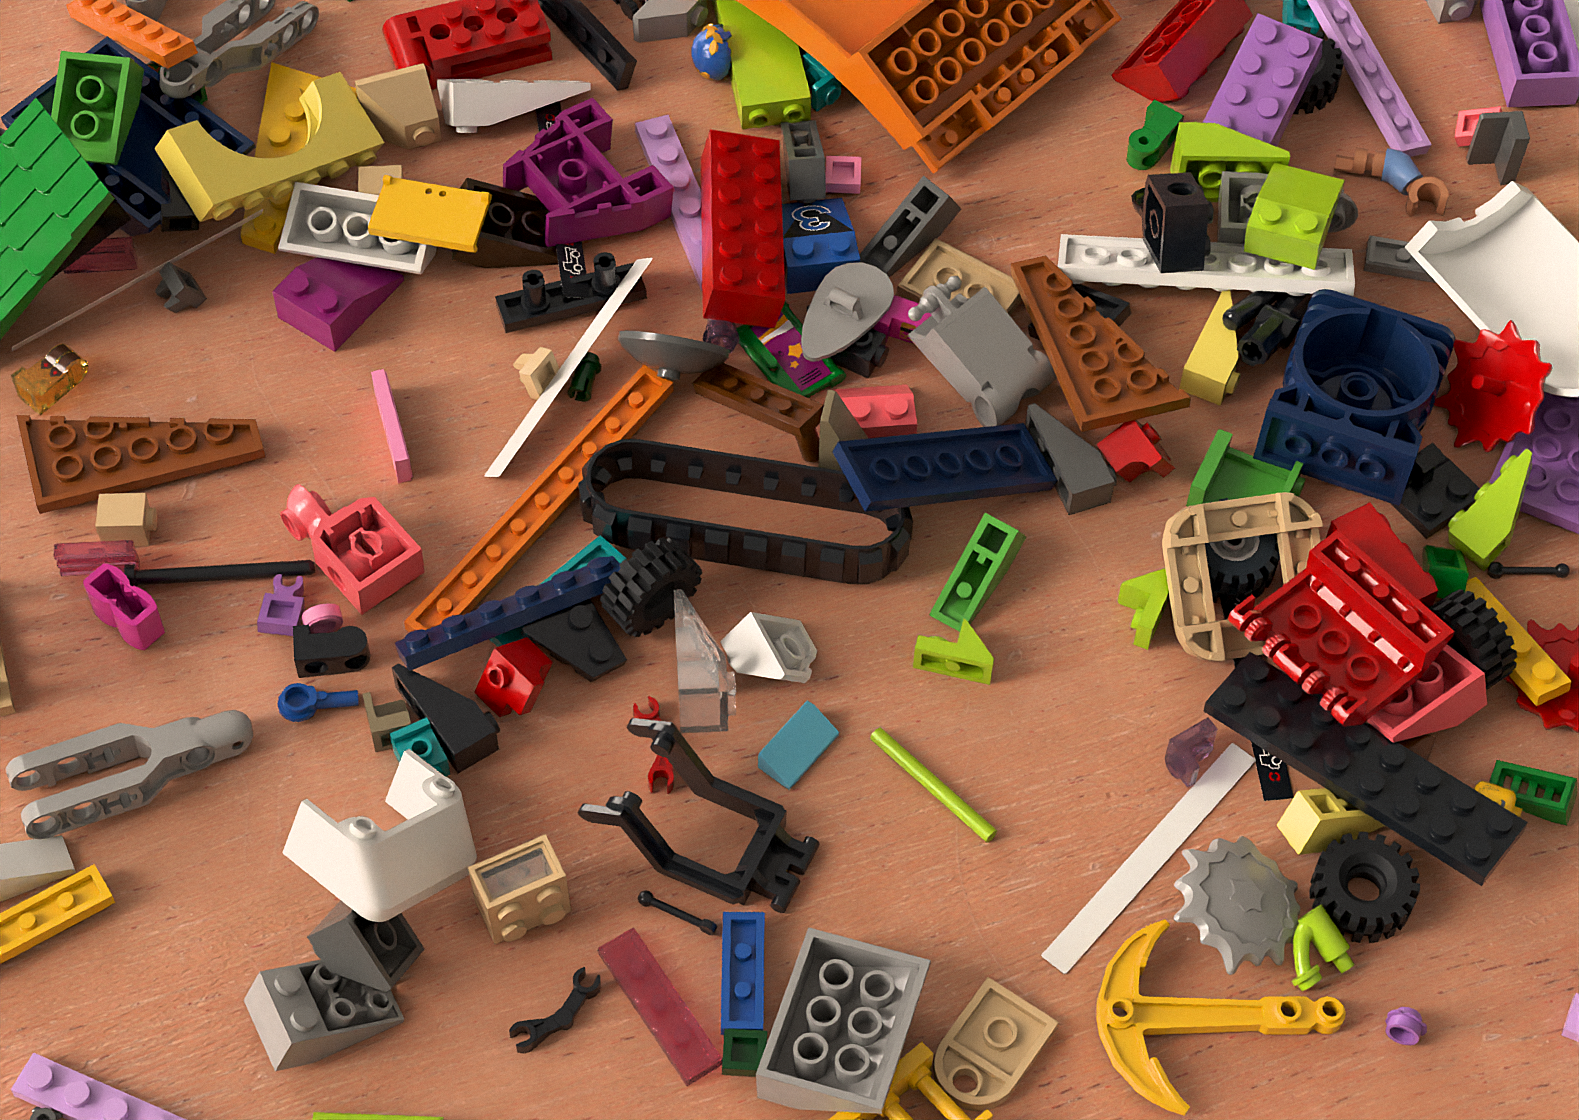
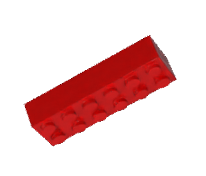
M710 129L701 156L703 318L775 329L785 302L780 140Z

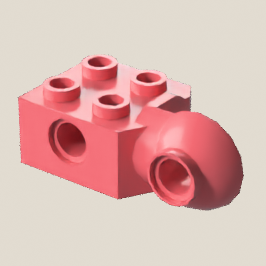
M299 484L295 485L287 499V509L280 512L284 525L296 540L311 539L315 563L361 615L425 573L422 549L375 497L360 498L332 514L325 501L317 492L313 490L308 492Z

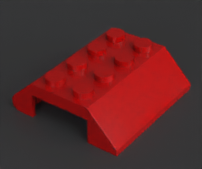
M1338 529L1309 551L1307 565L1302 572L1256 607H1254L1255 597L1250 595L1238 604L1228 616V621L1240 632H1245L1244 636L1250 641H1265L1262 652L1267 657L1273 658V662L1297 684H1303L1302 689L1308 694L1322 693L1324 696L1321 699L1320 705L1326 711H1331V715L1345 727L1362 725L1419 680L1455 632Z

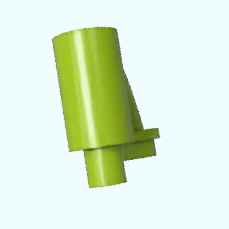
M1322 905L1315 907L1297 920L1299 924L1293 937V955L1297 975L1291 981L1294 986L1298 985L1300 990L1304 991L1323 978L1319 973L1320 967L1318 964L1312 967L1310 965V941L1326 963L1333 961L1340 973L1347 971L1355 965L1346 952L1350 945Z

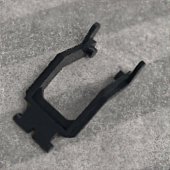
M631 718L627 724L628 731L638 737L651 738L653 740L650 746L651 750L655 754L666 757L695 795L756 820L758 828L736 870L732 873L723 874L676 854L641 811L640 806L643 801L633 792L625 791L622 797L611 796L606 806L582 804L578 810V815L591 823L621 827L653 868L661 874L733 905L737 903L745 905L750 893L755 892L771 899L770 906L772 909L779 913H785L800 884L799 878L790 874L789 871L804 875L820 845L819 841L810 836H806L803 842L792 838L784 830L786 827L787 811L784 810L782 805L714 777L672 722Z

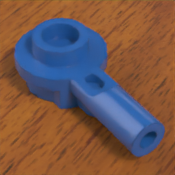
M294 683L282 691L278 697L277 705L279 713L285 719L291 722H302L311 718L317 709L359 706L358 690L329 693L325 691L316 692L313 686Z

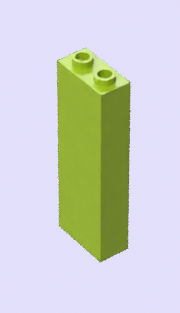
M711 0L717 25L723 24L724 32L729 31L732 35L726 41L731 49V67L728 72L741 128H763L765 126L779 125L781 122L795 123L811 120V94L798 45L782 31L735 0Z

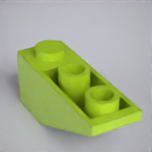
M1527 448L1518 457L1512 455L1501 467V475L1493 484L1490 482L1485 483L1474 497L1476 502L1467 511L1462 509L1457 512L1448 524V528H1450L1448 530L1449 544L1457 550H1461L1465 557L1483 571L1511 543L1532 468V452Z

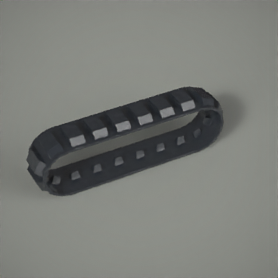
M622 439L607 444L601 450L595 452L583 466V480L578 483L583 521L593 525V534L596 536L601 535L607 542L623 548L634 550L639 548L642 551L646 543L650 541L656 543L658 538L664 537L667 540L669 537L673 538L692 559L847 584H870L882 580L890 572L897 571L909 555L913 529V518L910 508L903 507L865 512L843 471L649 440ZM623 479L653 480L866 514L880 519L886 524L887 530L893 533L888 538L886 537L884 541L870 546H852L621 509L607 504L601 491L610 484Z

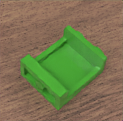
M1218 429L1191 484L1186 506L1189 507L1211 501L1218 502L1219 499L1224 498L1232 500L1282 492L1294 493V495L1299 497L1306 481L1305 478L1300 477L1304 463L1296 461L1292 471L1253 459L1252 455L1231 448L1230 444L1233 434Z

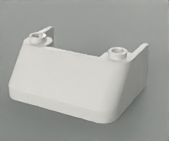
M410 749L403 753L385 800L386 803L408 820L387 831H383L374 821L363 816L347 818L337 823L311 801L305 799L301 801L283 850L284 855L361 917L374 922L387 921L469 875L468 867L474 865L477 859L460 789L451 779L445 777Z

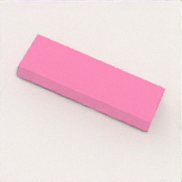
M384 369L373 371L371 375L374 392L398 483L410 481L413 477L410 458L387 372H384Z

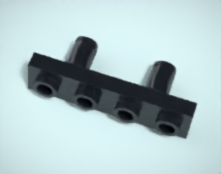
M603 252L597 254L594 257L593 273L569 278L572 284L588 282L589 298L563 297L561 280L545 284L542 272L539 270L526 271L522 276L523 290L495 296L496 306L505 333L602 310L634 263L616 267L615 258L611 253ZM640 276L621 305L647 299V290L642 276Z

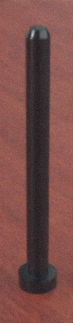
M311 560L137 570L135 564L124 566V574L127 576L130 585L138 587V585L272 578L277 574H282V577L305 576L315 573V562Z

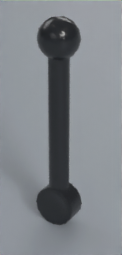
M1492 562L1488 567L1487 573L1493 579H1499L1503 574H1553L1558 578H1566L1570 573V569L1564 563H1560L1556 567H1504L1499 562Z
M648 890L642 891L638 896V902L642 906L647 907L651 905L699 927L705 934L714 935L717 929V925L711 920H702L654 898V895Z

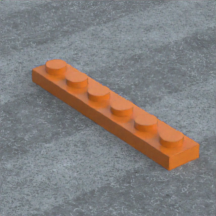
M75 0L66 5L71 18L167 69L198 53L192 39L116 0Z

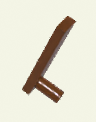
M725 363L703 372L692 382L696 394L794 435L804 461L815 462L819 460L820 438L816 427L820 424L824 404Z

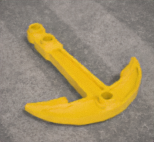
M1166 919L1137 931L1122 944L1106 967L1096 1002V1020L1099 1036L1113 1067L1137 1093L1168 1111L1184 1116L1190 1106L1180 1097L1169 1082L1157 1057L1149 1060L1144 1035L1259 1031L1265 1035H1307L1313 1029L1321 1034L1329 1035L1340 1029L1346 1017L1343 1004L1336 998L1328 996L1321 997L1314 1002L1306 996H1267L1260 1000L1147 997L1140 995L1139 976H1142L1151 951L1170 927ZM1323 1007L1332 1009L1336 1016L1326 1015L1323 1012ZM1113 1008H1121L1126 1011L1127 1015L1119 1017L1114 1014ZM1281 1008L1290 1009L1294 1016L1288 1017L1284 1015Z

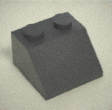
M341 900L307 936L315 954L322 959L329 972L384 992L393 988L425 949L402 913L384 922H374L361 917Z

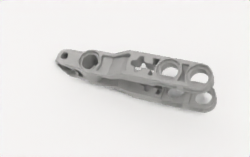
M226 0L202 17V34L193 40L198 53L169 69L161 67L160 88L162 92L168 97L182 99L192 95L203 86H214L229 74L260 70L314 29L319 17L318 7L306 1H301L292 8L288 6L284 13L272 22L267 21L242 40L230 41L268 14L275 0Z
M237 710L220 712L202 719L199 717H187L156 728L118 723L20 755L8 763L6 774L11 788L26 791L47 784L48 787L57 785L56 781L86 771L90 774L138 757L149 758L145 765L28 804L21 812V819L25 826L26 834L33 839H45L148 805L170 780L202 770L212 763L241 754L252 741L253 728L248 716ZM242 741L239 746H233L234 743ZM76 757L73 761L66 764H58L66 758ZM35 770V772L29 776L21 778L18 777L20 774L26 771ZM91 802L89 806L83 809H74L80 804ZM51 816L48 820L44 822L33 823L36 819H39L41 817Z

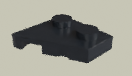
M590 599L540 618L522 627L520 631L523 638L528 637L550 651V656L562 664L571 665L576 673L590 682L621 667L627 661Z

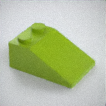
M1179 122L1170 172H1191L1197 184L1203 187L1204 196L1207 201L1218 202L1222 171L1269 174L1274 162L1288 166L1290 152L1217 123Z
M1274 162L1256 198L1246 228L1244 252L1315 270L1345 180Z

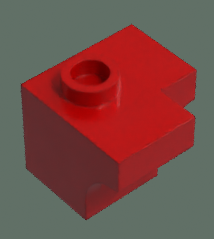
M1137 420L1124 422L1097 444V447L1115 472L1129 483L1145 472H1156L1164 478L1175 469L1170 462L1171 458L1159 443L1162 440L1148 422L1144 425Z
M528 637L496 647L490 656L474 693L499 717L511 714L512 710L519 716L529 713L540 694L553 661Z

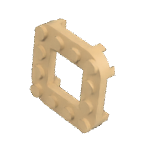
M1282 492L1202 503L1186 507L1168 519L1162 540L1174 630L1178 641L1187 654L1208 661H1225L1245 657L1249 652L1255 655L1264 654L1262 649L1266 643L1265 641H1250L1244 636L1245 632H1240L1228 619L1216 621L1205 543L1276 533L1283 584H1286L1306 568L1309 551L1321 542L1319 527H1323L1321 517L1305 500L1294 495V493Z

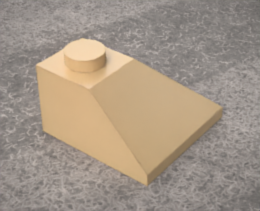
M424 63L355 81L357 99L384 141L405 149L426 146L442 141L439 117Z

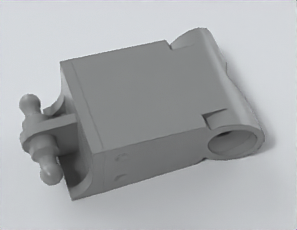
M951 276L945 284L939 283L936 286L931 285L925 289L919 304L909 310L908 316L912 321H919L925 313H931L932 316L909 333L908 336L965 401L971 402L976 418L983 427L999 426L1016 413L1022 399L1038 395L1055 381L1057 376L1048 356L1033 349V343L986 287L982 288L971 298H966L959 293L949 301L951 292L959 289L962 282L958 276Z

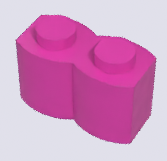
M103 563L83 580L95 615L105 624L117 627L121 637L132 647L145 650L165 633L154 599L143 589L131 586L127 576L117 567Z

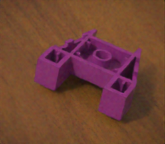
M593 97L563 110L555 117V123L547 130L542 129L535 135V141L524 151L518 150L503 164V187L516 191L529 187L550 211V213L546 214L545 244L548 247L556 246V244H567L642 231L671 217L674 187L654 165L623 178L601 154L611 149L613 119Z

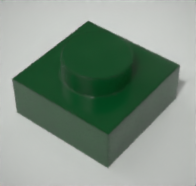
M725 1028L722 1075L756 1077V1072L767 1044V1031Z

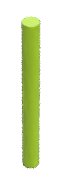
M879 727L870 736L871 741L986 843L995 837L997 830L887 732Z

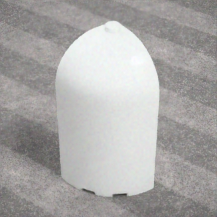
M1511 181L1490 201L1475 210L1477 216L1471 220L1464 222L1460 217L1446 222L1429 220L1404 248L1480 330L1487 329L1500 334L1507 323L1512 320L1516 324L1522 340H1537L1539 342L1541 361L1550 363L1553 367L1550 375L1545 380L1544 392L1563 397L1579 398V241L1528 188L1514 181Z

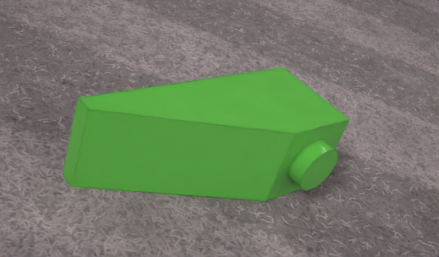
M985 513L929 615L959 632L963 619H966L971 624L1009 570L1026 536L1019 530Z

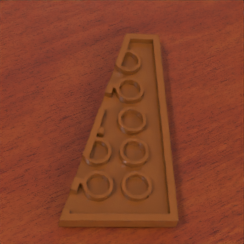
M16 415L39 514L98 500L99 494L126 493L266 458L256 419L210 418L206 423L186 422L185 418H170V422H151L150 417L90 416L87 420H66L65 416H50V420H31L30 415Z

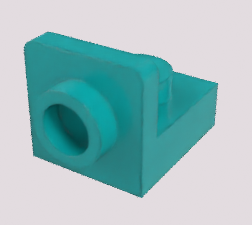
M809 53L804 54L803 67L808 86L812 89L811 107L815 111H819L826 105L833 104L839 98L842 83Z

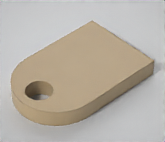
M987 977L936 1050L933 1067L935 1082L960 1108L971 1111H984L995 1108L1004 1103L1014 1092L1058 1029L1059 1022ZM960 1075H967L975 1080L977 1087L968 1093L960 1092L953 1085V1080Z

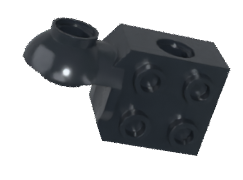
M1191 172L1148 175L1145 188L1135 191L1131 198L1134 209L1142 217L1143 241L1160 273L1204 271L1205 257H1208L1211 251L1207 227L1209 223L1213 222L1212 202L1207 201L1204 196L1203 187L1197 184Z

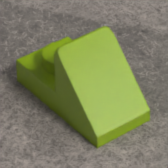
M1165 568L1124 581L1120 587L1118 603L1136 610L1130 626L1136 629L1133 645L1148 650L1170 599Z
M963 619L957 643L949 642L939 636L926 637L918 635L914 651L913 668L990 685L994 658L966 619Z

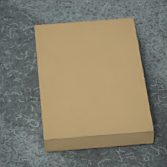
M937 238L934 239L897 286V294L919 303L920 298L923 297L924 290L929 286H936L939 283L945 284L949 277L958 276L962 281L961 287L951 292L949 301L959 293L966 298H971L982 288L986 287L1009 316L1022 301L1012 277Z

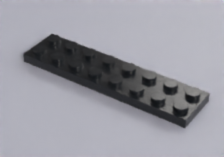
M1251 652L1245 656L1205 702L1203 710L1205 713L1481 886L1526 829L1528 822L1400 743L1391 742L1369 724L1364 722L1362 725L1343 726L1331 715V711H1326L1320 705L1323 696L1320 694H1308L1302 689L1303 684H1297L1286 673Z

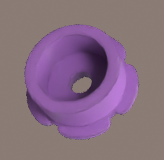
M1400 1007L1389 1011L1385 1020L1387 1024L1386 1034L1390 1039L1399 1044L1415 1045L1418 1043L1420 1035L1423 1036L1427 1032V1025L1422 1023V1017L1415 1009Z

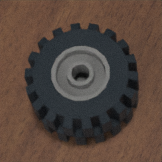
M1228 498L1219 499V501L1228 500ZM1276 533L1205 543L1213 602L1217 603L1218 597L1225 598V605H1234L1235 598H1240L1242 602L1252 594L1256 598L1263 594L1265 587L1268 588L1273 580L1280 559Z

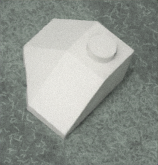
M750 612L720 641L728 655V663L737 673L805 683L810 679L812 670L809 666L817 654V649L800 620Z

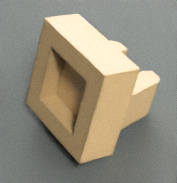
M539 347L534 354L522 353L513 364L514 368L520 369L519 379L524 383L530 398L535 400L539 399L560 369L552 350Z

